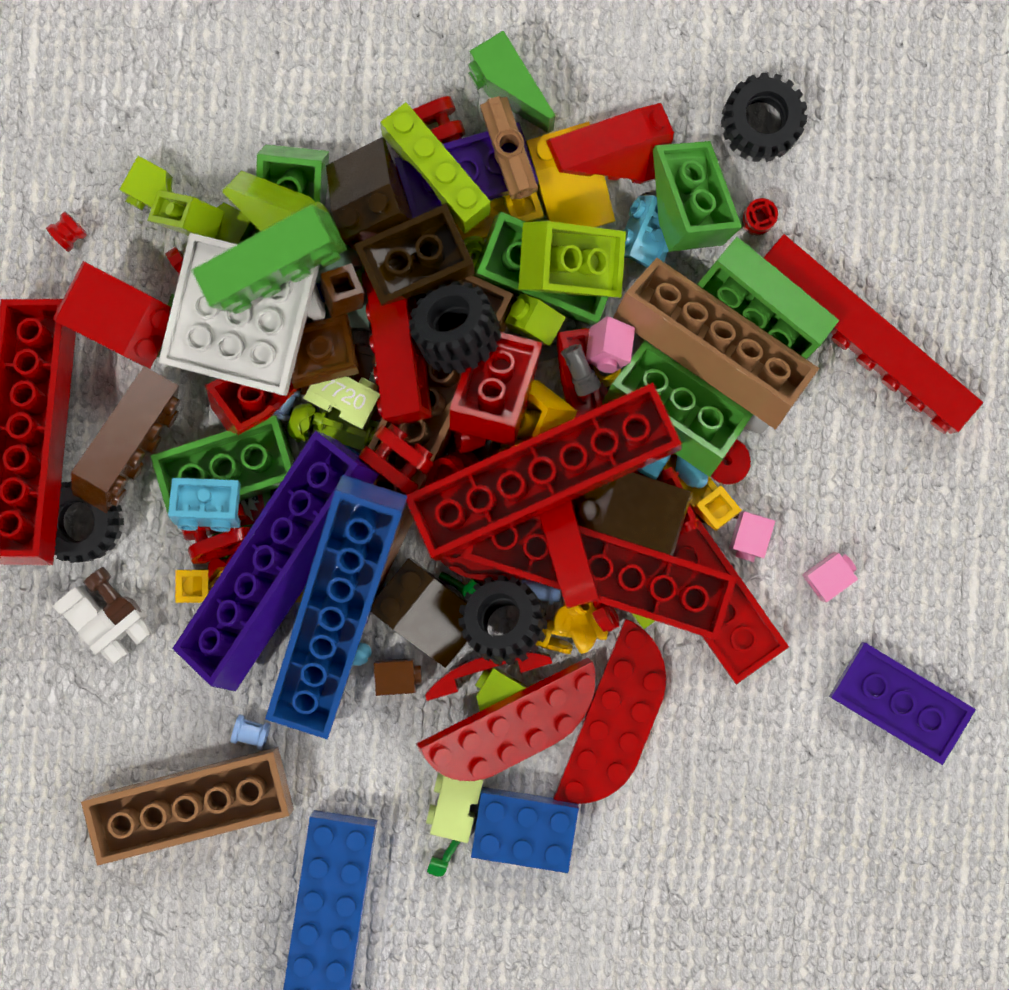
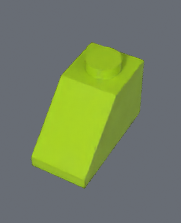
M158 190L147 221L187 236L193 233L215 239L221 229V220L225 211L193 196Z
M520 293L517 300L513 303L505 323L512 332L551 346L566 317L541 300Z
M493 667L490 672L484 670L475 684L479 688L476 695L479 710L482 711L527 688V686L497 667Z

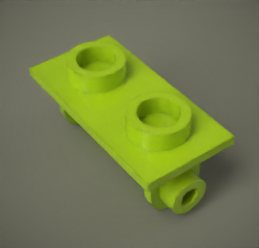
M334 407L331 412L320 408V411L315 413L313 424L315 425L312 434L315 430L337 439L344 445L359 450L369 446L380 423L370 420L364 431L339 417L341 411Z

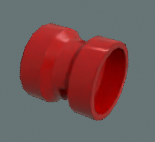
M755 199L742 214V226L751 235H764L777 222L778 209L769 199Z

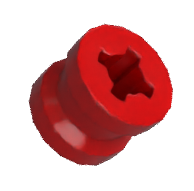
M66 211L60 215V220L56 224H50L46 227L49 234L67 252L73 249L74 243L78 239H84L88 235Z

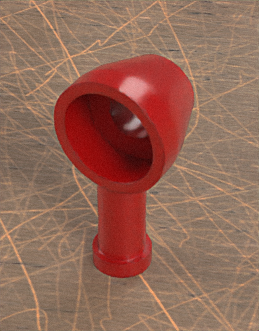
M454 430V440L451 441L447 452L448 454L455 451L457 453L471 452L485 446L486 439Z

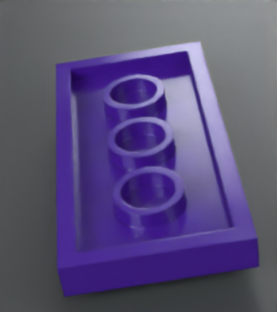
M516 122L518 131H519V132L521 133V135L523 136V139H524V148H525V151H526V154H527V157H528V160H529V163H530V166H531V169H532V172H533V175H534L536 184H537V186H538L539 181H538V178H537V175H536V172H535V169H534V165H533V162H532V159H531V156H530V153H529V150H528V147H527V144H526V141H525V138H524V135H523V132H522V128H521L520 122ZM488 131L442 144L489 200L509 195L499 163H497L494 156V148ZM506 143L501 146V150L506 153H512L517 150V147L514 144ZM400 157L394 158L413 218L442 206L431 186L416 168Z
M863 641L829 695L830 698L941 765L945 763L976 711L975 708Z

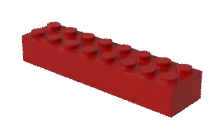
M1 299L0 565H53L76 338L75 331L52 320L63 299Z
M650 383L406 495L408 496L406 502L430 557L435 561H439L682 450V443L654 384Z
M540 515L469 546L465 550L464 559L561 590ZM579 526L589 566L592 569L600 598L596 602L716 641L718 640L736 584V576Z

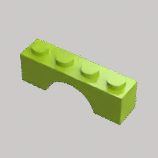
M407 102L380 121L382 137L402 160L409 162L424 177L439 198L441 204H447L454 222L464 234L490 215L491 201Z
M137 156L119 190L128 196L125 202L143 211L145 206L150 209L152 208L158 190L172 192L173 177L166 170ZM225 202L216 207L225 212L221 220V229L215 239L233 244H239L249 239L255 225L240 210Z

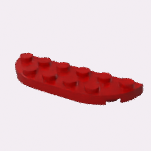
M624 618L553 796L554 800L586 804L604 799L620 789L630 778L638 764L662 704L666 689V669L662 654L650 635L640 626Z
M585 658L416 743L419 752L432 768L440 774L458 781H477L492 777L553 746L574 731L590 707L595 690V668L593 661Z

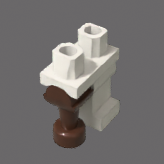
M101 567L83 583L91 592L98 590L106 602V606L101 609L84 587H74L52 606L60 616L63 615L84 642L90 646L89 648L95 655L102 654L114 665L129 654L128 650L119 641L121 638L128 634L136 645H140L153 633L144 620L148 615L143 609H140L132 598L122 597L108 583L111 575L104 567Z

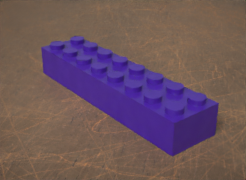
M314 431L172 649L211 687L236 692L305 588L333 496L342 475L373 484L380 473L337 439L319 431Z

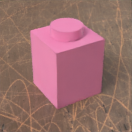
M609 316L590 327L586 352L588 364L597 367L601 372L614 373L631 363L635 327Z
M741 511L729 549L737 551L735 557L754 562L755 557L765 558L775 520Z
M835 552L802 574L817 597L823 602H828L858 580L853 573L857 568L846 554L841 556L840 553Z

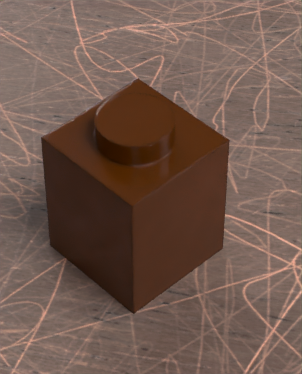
M352 263L321 273L320 291L332 318L363 308L364 290Z
M415 658L376 660L374 662L376 696L411 694L416 692V685H422L421 665L415 666Z

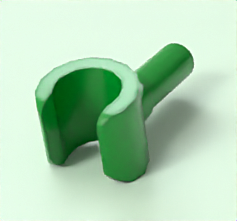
M443 571L438 577L455 587L463 596L467 592L471 595L475 592L473 586L477 582L473 579L464 585L461 581Z
M452 840L442 859L432 856L427 873L436 877L443 876L451 856L460 844V841Z

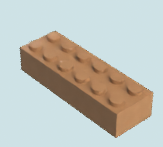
M656 258L628 289L613 316L614 319L635 327L637 335L775 430L819 370L810 361L659 258Z
M278 747L93 794L81 801L97 866L288 817L294 810Z

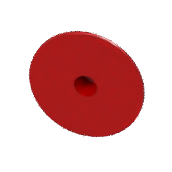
M736 439L710 477L726 485L735 484L743 480L748 474L751 465L750 454L745 445Z

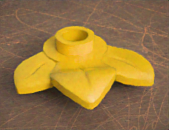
M564 601L563 606L557 609L555 613V633L565 634L569 632L580 654L588 652L594 646L596 639H607L608 631L603 632L593 617L592 612L596 611L593 602L567 609Z

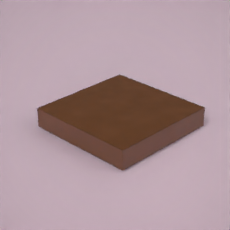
M348 314L305 324L291 378L295 389L359 374Z

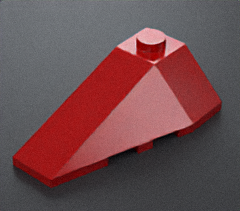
M658 103L550 138L546 143L560 173L588 177L596 174L608 176L609 180L617 181L620 178L631 179L632 183L642 184L655 180L653 148L656 145L672 144L674 131L662 103Z
M219 378L205 385L211 409L227 431L238 435L268 420L299 389L294 388L292 380L287 396Z

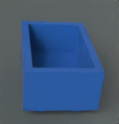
M482 787L471 858L569 873L579 810L578 804L557 801L551 797Z

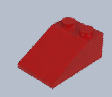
M83 261L52 320L150 369L163 345L172 307Z
M501 332V339L496 341L498 347L495 352L489 353L490 358L486 362L480 361L478 363L479 367L473 370L471 367L466 368V371L462 373L449 409L450 429L514 446L526 410L543 343Z

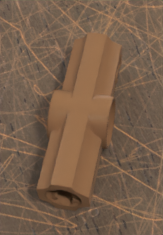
M498 96L488 99L480 105V109L494 148L495 159L499 163L510 198L519 200L529 197L538 191V187L524 148L523 136L518 131L508 98ZM511 143L517 147V150L512 153H506L501 150V146Z

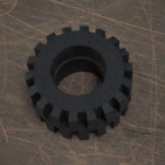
M769 72L761 73L758 78L754 74L749 76L745 82L741 81L734 91L731 92L722 111L721 127L725 129L723 132L725 141L728 139L731 141L729 147L733 152L736 149L741 151L740 157L746 159L747 156L753 157V162H759L764 158L766 162L773 161L776 156L780 158L785 155L802 135L803 127L807 123L808 115H804L807 104L806 101L801 102L800 100L803 95L801 90L794 91L792 89L794 82L790 79L784 83L781 81L782 75L775 74L773 78H769ZM759 102L773 106L781 118L780 129L770 134L754 130L746 118L747 107Z
M453 281L448 286L445 283L438 285V289L434 291L432 289L426 292L427 296L425 298H420L416 302L418 307L413 308L410 314L412 317L409 320L410 333L426 362L431 364L437 371L443 369L445 373L452 374L454 370H457L458 373H463L469 367L473 370L479 367L478 363L480 361L486 362L490 358L489 353L495 352L497 349L496 341L501 339L500 322L487 295L478 286L473 287L472 283L469 282L461 285L459 281ZM462 324L458 328L449 331L452 327Z
M71 481L61 482L54 555L57 556L56 559L78 563L93 561L96 558L105 556L106 551L112 550L116 546L114 541L115 539H120L122 534L119 531V526L124 525V518L119 517V512H122L121 506L115 507L112 505L106 514L73 495ZM76 502L85 503L94 515V528L91 534L83 541L72 539L64 528V515L67 509Z
M498 575L497 581H494L492 577L484 579L486 584L483 586L476 583L473 586L475 592L472 595L468 592L466 593L464 599L467 601V604L460 605L459 612L463 615V618L458 620L459 626L463 629L461 633L464 639L482 658L487 661L491 659L495 664L502 665V662L505 661L508 665L515 664V658L519 657L521 661L528 659L526 653L530 650L535 653L539 649L536 642H543L545 638L542 629H547L548 622L544 618L547 614L541 601L525 582L522 584L515 577H511L508 580L505 575ZM503 606H516L519 608L518 622L510 632L497 636L488 633V621L494 611Z

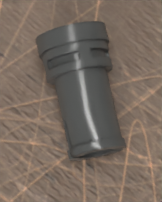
M581 344L571 345L561 352L573 378L571 380L577 396L588 395L601 387L599 378L587 362Z

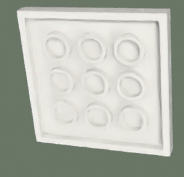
M190 233L158 363L287 396L319 265L310 270L311 275L295 283L290 280L280 286L282 290L279 293L268 298L260 296L251 301L252 307L241 313L234 314L233 312L209 307L192 269L237 244Z

